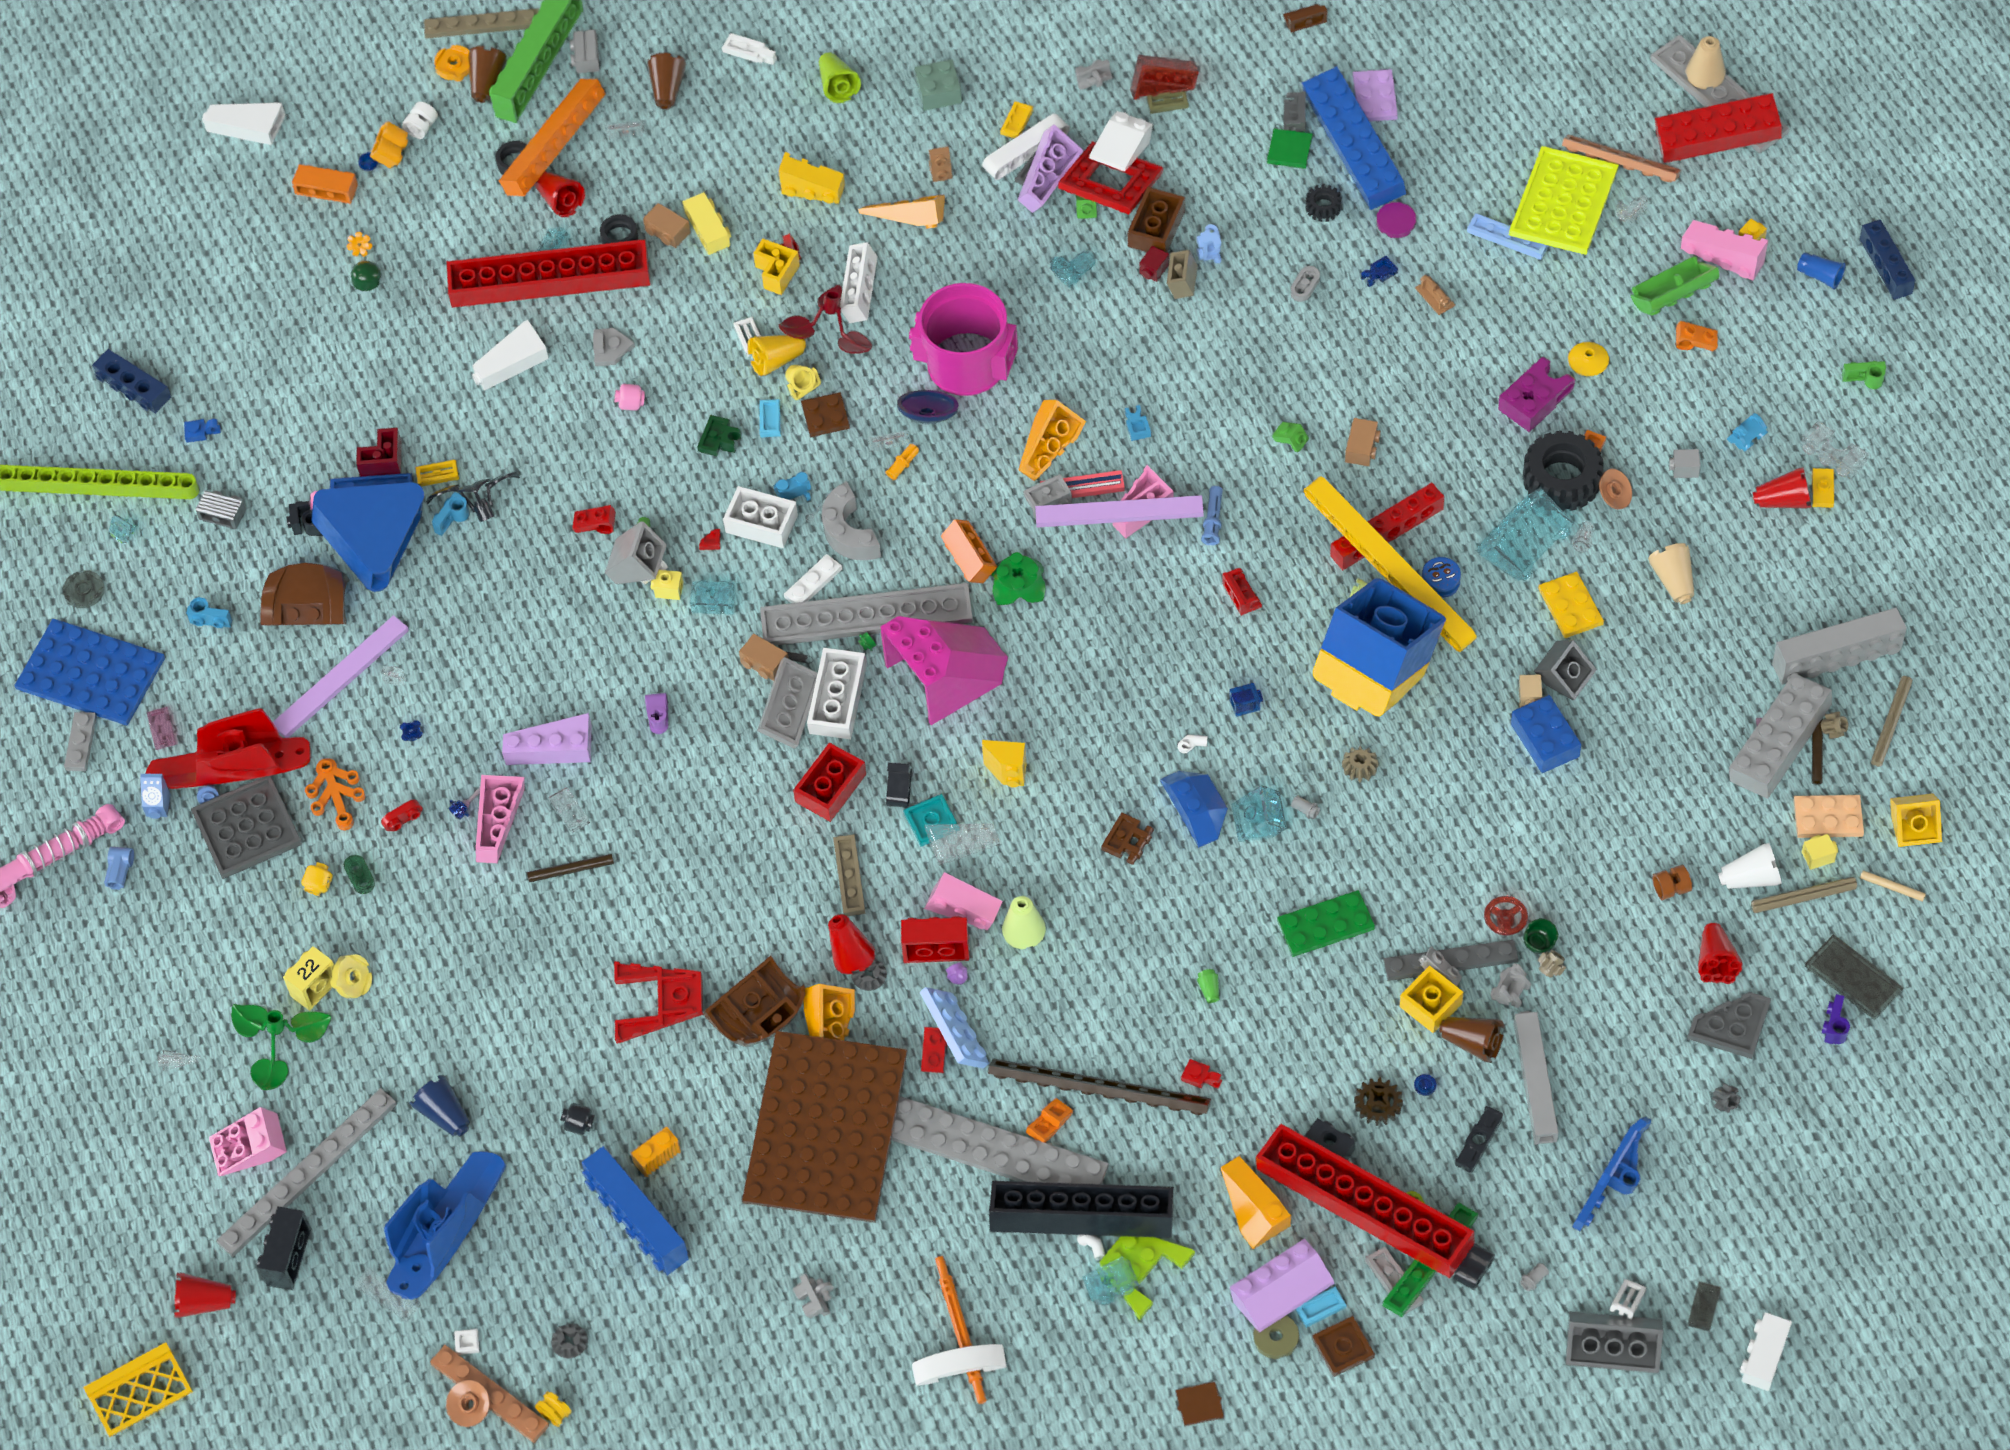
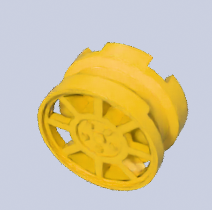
M547 1391L543 1395L544 1399L538 1401L535 1408L545 1419H549L553 1425L559 1427L563 1423L562 1419L568 1417L572 1411L564 1401L562 1402L558 1399L557 1395Z

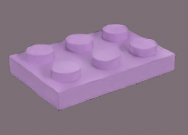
M1392 69L1353 72L1355 98L1369 122L1397 120Z

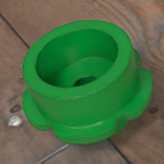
M867 632L863 635L860 634L861 639L858 642L865 651L868 649L873 651L872 648L876 646V643Z

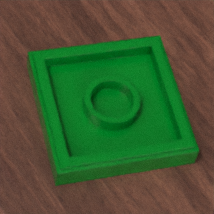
M1274 128L1267 164L1306 169L1313 133Z

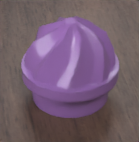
M962 962L946 969L948 974L946 977L953 984H963L968 978L967 967L963 966Z

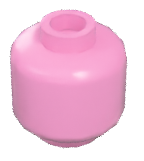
M622 384L619 390H615V402H618L620 409L637 411L640 406L644 405L645 391L641 390L639 385Z

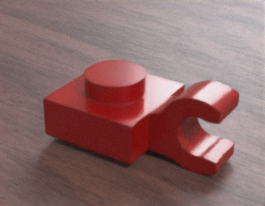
M1189 1059L1181 1076V1081L1201 1089L1204 1083L1219 1089L1222 1083V1075L1217 1072H1210V1066Z

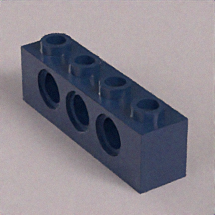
M1881 219L1862 225L1859 239L1892 298L1896 300L1913 294L1916 280Z
M107 349L92 364L95 372L94 376L100 382L105 381L114 391H121L130 401L135 400L146 411L150 410L156 414L171 398L168 386L110 349Z

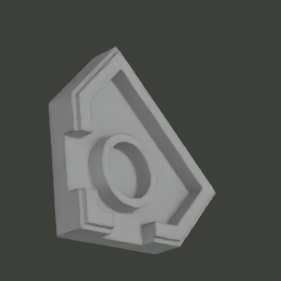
M615 328L594 329L593 350L595 366L616 365L624 354L628 351L630 352L635 347L633 341Z

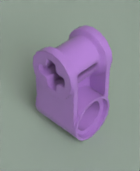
M667 694L645 695L650 730L655 734H662L667 731L669 725Z

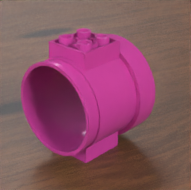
M972 283L951 284L931 294L922 305L920 312H917L915 327H912L909 332V339L911 340L910 351L913 352V360L927 363L928 373L933 382L942 390L954 395L971 396L980 394L992 388L999 380L1007 381L1018 351L1017 325L1007 323L1006 309L1001 299L988 288ZM958 334H977L992 341L985 347L971 352H952L938 347L944 340Z

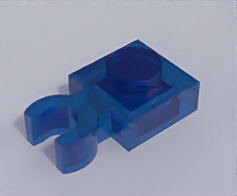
M1384 256L1370 264V270H1365L1361 273V280L1370 278L1367 280V286L1371 287L1377 279L1384 282L1396 275L1398 268L1387 256Z

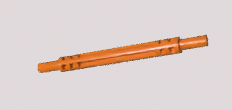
M939 1256L935 1258L940 1275L939 1283L948 1307L959 1348L970 1347L972 1344L953 1278L948 1273L944 1257ZM980 1370L966 1372L969 1383L973 1385L978 1404L985 1403L987 1400L981 1383L983 1378Z

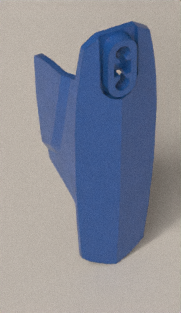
M473 1152L446 1189L429 1178L412 1192L384 1226L385 1237L390 1253L395 1258V1265L386 1281L391 1293L399 1295L403 1299H416L429 1288L443 1271L476 1222L506 1168L504 1161L499 1155L491 1152Z

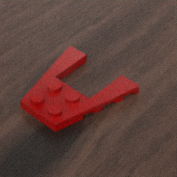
M614 961L615 984L658 980V1015L615 1020L616 1043H622L703 1015V981L701 971L676 968L669 970L662 969L660 966L644 967L641 964L631 963V965Z

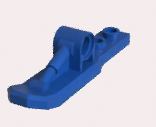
M1645 1116L1629 1128L1574 1222L1573 1228L1581 1231L1584 1225L1587 1227L1590 1225L1595 1216L1591 1212L1594 1207L1599 1209L1604 1201L1605 1196L1602 1193L1606 1186L1624 1195H1629L1635 1191L1640 1182V1175L1637 1171L1638 1142L1641 1135L1651 1125L1650 1118ZM1628 1178L1633 1184H1626L1623 1179Z

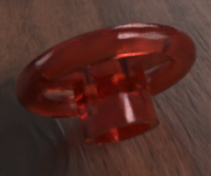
M1500 896L1487 904L1484 911V920L1493 932L1505 936L1514 935L1525 927L1528 921V912L1520 900L1510 896ZM1500 903H1511L1515 905L1513 908L1509 910H1501L1495 907L1497 904ZM1521 912L1520 923L1512 928L1514 925V915ZM1491 913L1497 916V926L1491 920Z

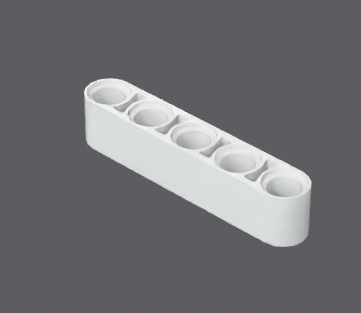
M1056 113L1051 114L987 156L982 166L994 179L999 180L1031 158L1038 149L1044 131L1055 124L1067 135L1070 126Z

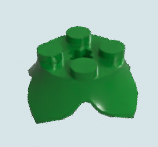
M1015 552L996 564L997 568L991 575L994 578L993 596L997 605H1009L1018 598H1023L1026 602L1031 603L1044 600L1046 591L1045 582L1042 578L1044 567L1039 561Z

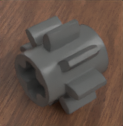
M1723 1083V1087L1715 1088L1712 1100L1717 1103L1714 1107L1727 1113L1738 1108L1741 1097L1736 1093L1739 1089Z

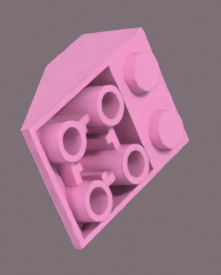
M262 1107L209 1137L218 1176L270 1162L287 1152L278 1114Z

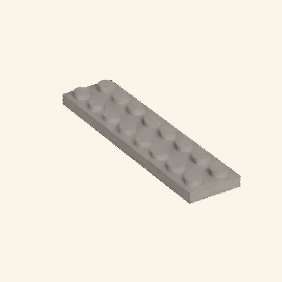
M1678 35L1651 54L1650 60L1705 107L1752 97L1726 74L1723 82L1715 88L1711 86L1707 87V89H1700L1693 86L1688 81L1686 67L1696 48L1681 35ZM1781 122L1783 138L1789 133V128ZM1780 139L1750 146L1761 154Z

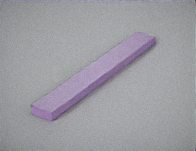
M1202 495L1035 506L1037 528L1203 517Z
M393 615L273 721L278 732L284 738H289L409 631L408 627Z

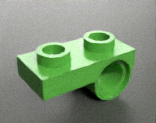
M1885 361L1844 364L1842 381H1864L1868 388L1878 389L1883 385L1886 372Z

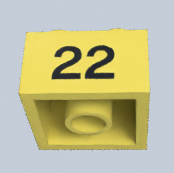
M314 946L309 951H305L301 955L300 960L294 966L288 968L283 976L290 996L309 1011L332 988L330 980L334 968L333 961Z

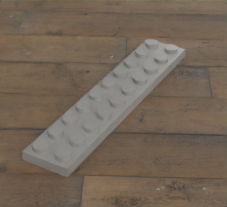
M968 583L760 607L763 639L775 646L853 637L860 634L863 635L866 632L869 635L881 633L880 626L898 616L959 624L973 623Z
M899 1096L892 1141L1018 1182L1102 1184L1109 1164Z

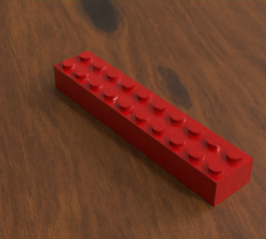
M645 239L446 261L448 295L452 308L650 286L648 252Z
M1281 1123L1256 1156L1257 1170L1449 1279L1474 1245V1231Z

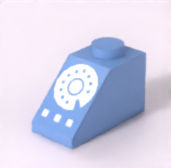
M141 774V800L146 817L153 819L167 817L171 794L163 775Z

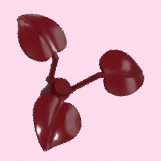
M840 285L832 287L819 296L817 304L820 309L811 323L805 317L791 316L778 325L779 329L786 335L796 339H806L814 335L815 330L813 326H815L823 310L829 315L837 313L840 334L842 336L838 339L839 348L850 354H860L872 350V344L863 334L855 331H850L847 334L844 332L840 308L842 296Z

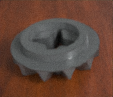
M876 958L866 968L869 972L873 970L874 978L869 975L865 976V971H852L853 983L858 988L866 991L878 989L884 984L887 977L883 962L880 963Z
M567 1322L566 1325L558 1326L555 1333H552V1348L562 1358H575L582 1354L587 1347L588 1336L584 1328L580 1327L577 1323L569 1324ZM565 1334L570 1338L574 1336V1346L569 1342L564 1344V1342L566 1341L564 1336Z

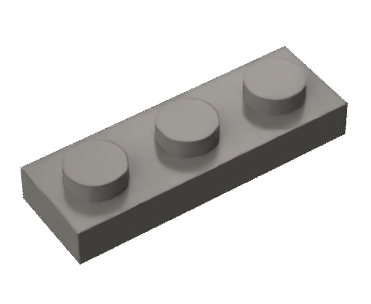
M74 712L64 764L66 771H87L97 719L96 713Z
M1386 1247L1366 1257L1365 1262L1386 1291L1390 1293L1404 1272ZM1421 1295L1417 1297L1405 1314L1423 1305L1424 1299Z

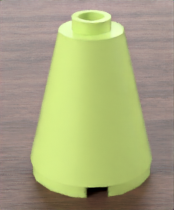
M1019 896L1012 901L1002 924V933L1006 942L1012 947L1018 949L1034 947L1044 938L1046 932L1045 922L1033 902L1028 897Z

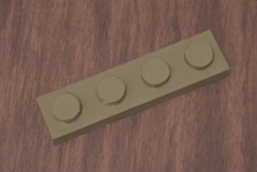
M855 834L833 837L843 914L846 916L865 914Z

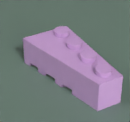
M589 713L503 734L502 754L505 764L591 762L592 724Z

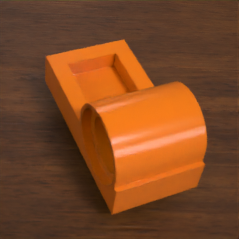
M1680 321L1677 324L1676 347L1678 349L1690 350L1695 346L1710 351L1716 350L1718 347L1717 330Z

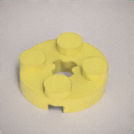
M357 954L340 956L333 968L330 980L332 988L348 999L358 998L366 994L372 983V972L369 973L367 966L369 964L367 960ZM351 972H353L352 976L355 977L354 980L350 979Z

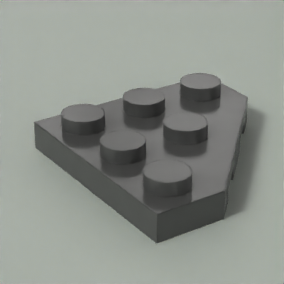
M1748 992L1739 999L1714 1007V1010L1704 1014L1700 1013L1694 1016L1687 1039L1752 1059L1771 998Z

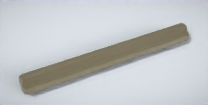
M1901 677L1871 760V764L1881 767L1884 762L1913 681L1911 677Z
M1849 877L1753 900L1751 908L1754 913H1759L1857 889V881L1855 877Z

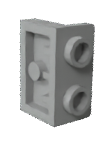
M1060 474L1023 491L1025 499L1033 510L1035 520V506L1072 504L1071 491Z

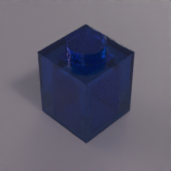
M1254 683L1229 689V700L1236 717L1260 711V702H1263V697L1260 689L1256 690Z

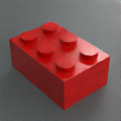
M829 742L793 789L795 803L831 822L867 775L865 761Z
M912 917L901 920V946L904 963L969 961L967 917H930L929 919Z

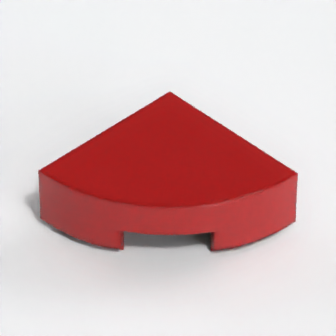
M714 529L702 538L699 543V549L720 550V529Z

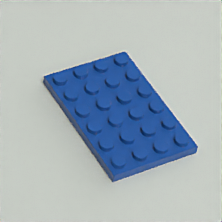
M53 618L14 686L17 690L87 713H96V716L128 726L165 660V656L162 653Z

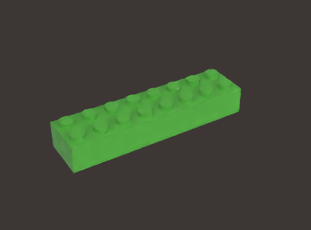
M582 0L542 1L540 10L533 16L530 27L526 28L524 37L521 42L517 43L515 52L512 57L508 58L506 67L499 73L497 82L490 89L489 95L491 96L495 117L517 123L583 11Z

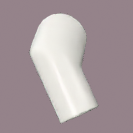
M1187 735L1178 743V750L1181 753H1188L1195 746L1207 747L1208 736Z

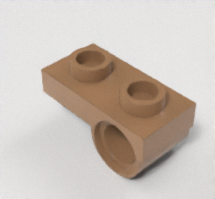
M948 146L929 150V167L933 182L952 179Z

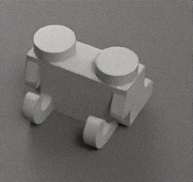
M1513 964L1512 967H1507L1506 970L1501 971L1498 986L1491 990L1492 1000L1504 1005L1511 1003L1516 1008L1521 1006L1522 1001L1519 996L1523 989H1530L1531 983L1526 978L1527 974L1519 964Z

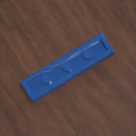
M412 473L330 479V489L413 482Z

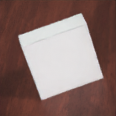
M478 1329L454 1331L455 1352L458 1355L479 1353Z

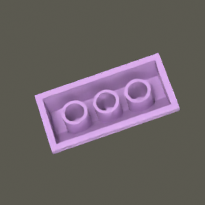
M1303 1239L1232 1285L1230 1291L1233 1303L1252 1325L1261 1332L1333 1285L1334 1280L1319 1254Z

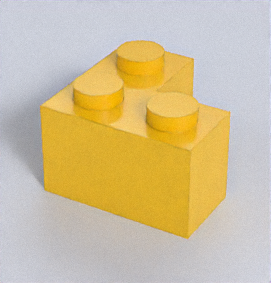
M762 238L753 253L755 267L764 270L762 273L764 289L782 295L800 266L798 251Z

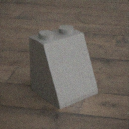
M643 521L639 522L616 538L605 574L615 584L656 579L667 544Z

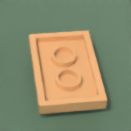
M1860 795L1794 796L1797 838H1812L1816 835L1823 836L1826 834L1829 837H1863L1864 827Z

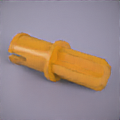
M910 444L900 456H896V461L885 472L886 475L896 480L905 468H909V463L919 453V448L914 444Z

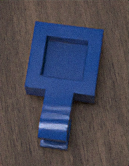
M204 419L184 422L185 440L187 443L207 440V435L221 433L217 419H211L207 423Z

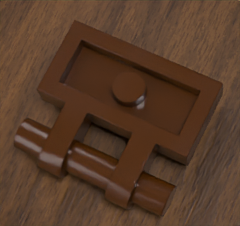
M1121 812L1101 845V850L1120 859L1124 852L1129 854L1126 861L1134 865L1136 860L1142 856L1144 846L1149 844L1152 839L1151 835L1154 829L1151 826H1146L1144 831L1139 829L1141 825L1140 820ZM1133 837L1138 839L1135 846L1130 844Z

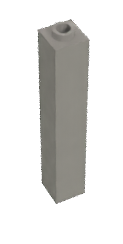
M1523 1011L1515 1014L1514 1028L1534 1145L1557 1142L1558 1128L1537 1012Z

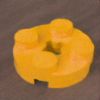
M452 45V48L441 49L434 58L436 73L447 80L462 81L469 74V50L460 45ZM455 61H457V64H454V65H451V64H450V62H453V63H454Z

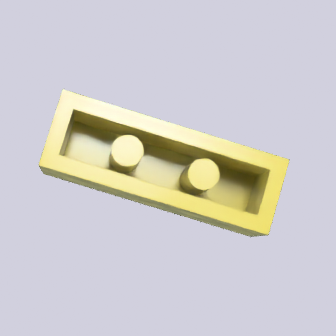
M703 192L683 201L684 212L708 255L730 246L729 238H731V233L727 226H723V219L719 212H715V205L711 198L708 199Z

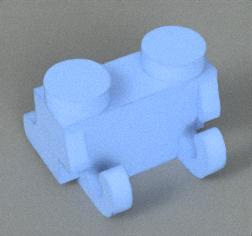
M1210 224L1205 227V231L1200 233V236L1196 237L1199 247L1196 249L1199 260L1203 259V261L1212 259L1215 263H1221L1219 254L1221 246L1220 234L1217 226Z

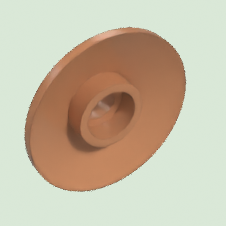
M1617 469L1606 470L1600 477L1599 482L1600 493L1604 501L1614 509L1626 508L1632 499V488L1629 480Z
M464 1380L454 1385L446 1399V1410L450 1419L463 1427H472L479 1424L485 1419L490 1409L488 1391L482 1384L473 1380ZM470 1400L474 1401V1406L472 1408H469L468 1406Z

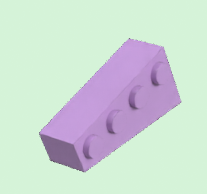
M1055 124L1044 131L1018 201L1032 213L1043 206L1057 187L1059 180L1084 151Z

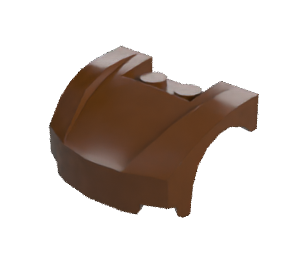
M313 563L287 565L269 573L262 590L260 625L346 624L345 589L350 581L344 572L334 567Z
M770 955L708 1007L703 1015L728 1040L744 1047L752 1046L774 1037L776 1031H783L793 1020L805 998V985L798 986L794 984L781 971Z

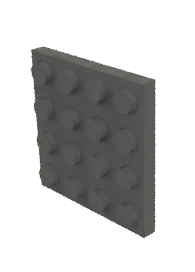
M271 776L262 777L191 808L222 879L302 845Z

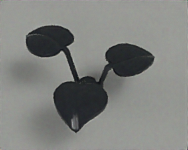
M511 472L492 480L490 478L479 480L472 485L459 488V484L448 486L428 496L426 503L428 505L434 497L446 492H458L466 499L472 512H476L479 522L495 516L491 505H493L491 501V488L503 479H520V476L517 472ZM482 485L486 487L487 501L485 498L480 499L478 494ZM463 492H474L477 499L474 505Z

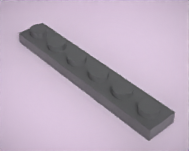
M1514 939L1437 950L1458 971L1518 962ZM1427 952L1384 958L1383 963L1387 981L1419 977L1425 969L1419 965L1418 959L1423 954L1426 955Z

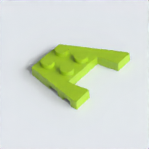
M1121 1236L1100 1260L1099 1265L1122 1294L1126 1303L1130 1305L1136 1317L1141 1320L1152 1307L1153 1301L1136 1290L1139 1284L1163 1256L1183 1269L1195 1255V1251L1156 1237Z

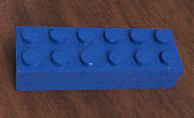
M604 1146L581 1162L584 1169L582 1174L586 1179L585 1184L591 1192L596 1191L600 1195L598 1199L605 1208L608 1206L611 1208L613 1218L618 1224L622 1222L626 1226L625 1231L632 1240L634 1238L637 1239L640 1243L638 1244L640 1250L645 1256L649 1254L653 1258L652 1263L659 1272L663 1270L668 1276L689 1260L683 1239Z

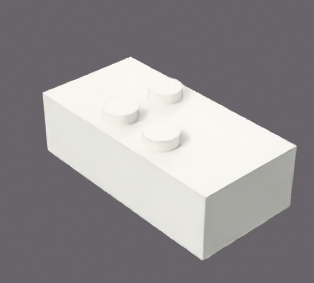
M823 648L807 720L809 734L851 739L867 667L865 653Z

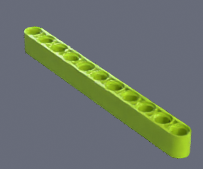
M0 465V491L193 499L199 494L196 478L190 473Z

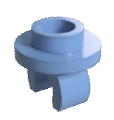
M214 785L198 788L197 800L200 804L219 796Z

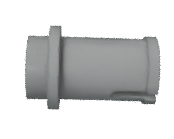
M1299 795L1295 796L1291 803L1292 808L1304 813L1308 819H1315L1320 812L1318 804H1312Z
M1538 1263L1527 1275L1521 1277L1520 1284L1526 1291L1535 1290L1537 1288L1536 1285L1549 1274V1271L1545 1265Z

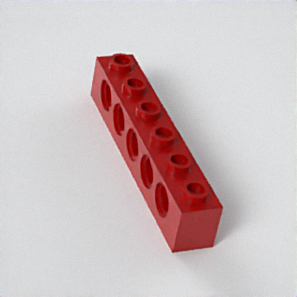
M1431 482L1367 522L1389 543L1444 509V495ZM1344 536L1331 543L1330 557L1342 571L1365 558Z

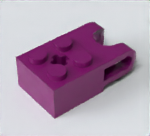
M1544 356L1499 396L1498 410L1528 432L1548 416L1575 386L1576 379L1569 374H1565L1560 378L1549 377L1551 361Z

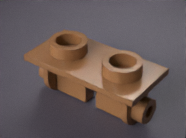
M1424 275L1421 277V284L1415 287V289L1438 315L1455 306L1431 276Z

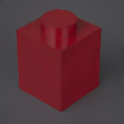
M1151 246L1139 262L1140 274L1148 280L1151 279L1157 282L1169 267V253Z

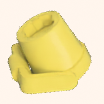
M792 365L785 372V378L789 383L787 385L788 390L795 400L801 399L821 384L818 372L814 367L810 369L806 366Z

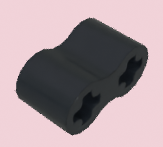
M1475 1243L1458 1267L1453 1279L1474 1291L1492 1265L1495 1254Z

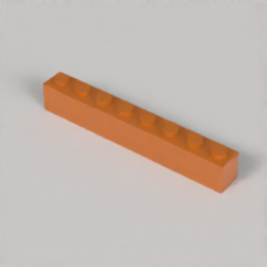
M580 79L499 179L507 196H525L603 99L606 93L598 79Z

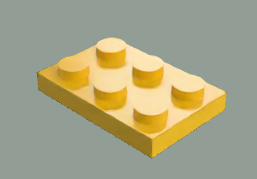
M1577 571L1538 586V590L1564 638L1603 625L1604 620Z

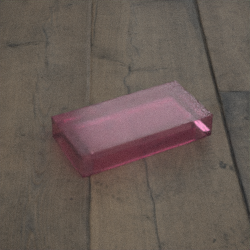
M164 707L146 712L155 749L159 750L177 745L168 708Z

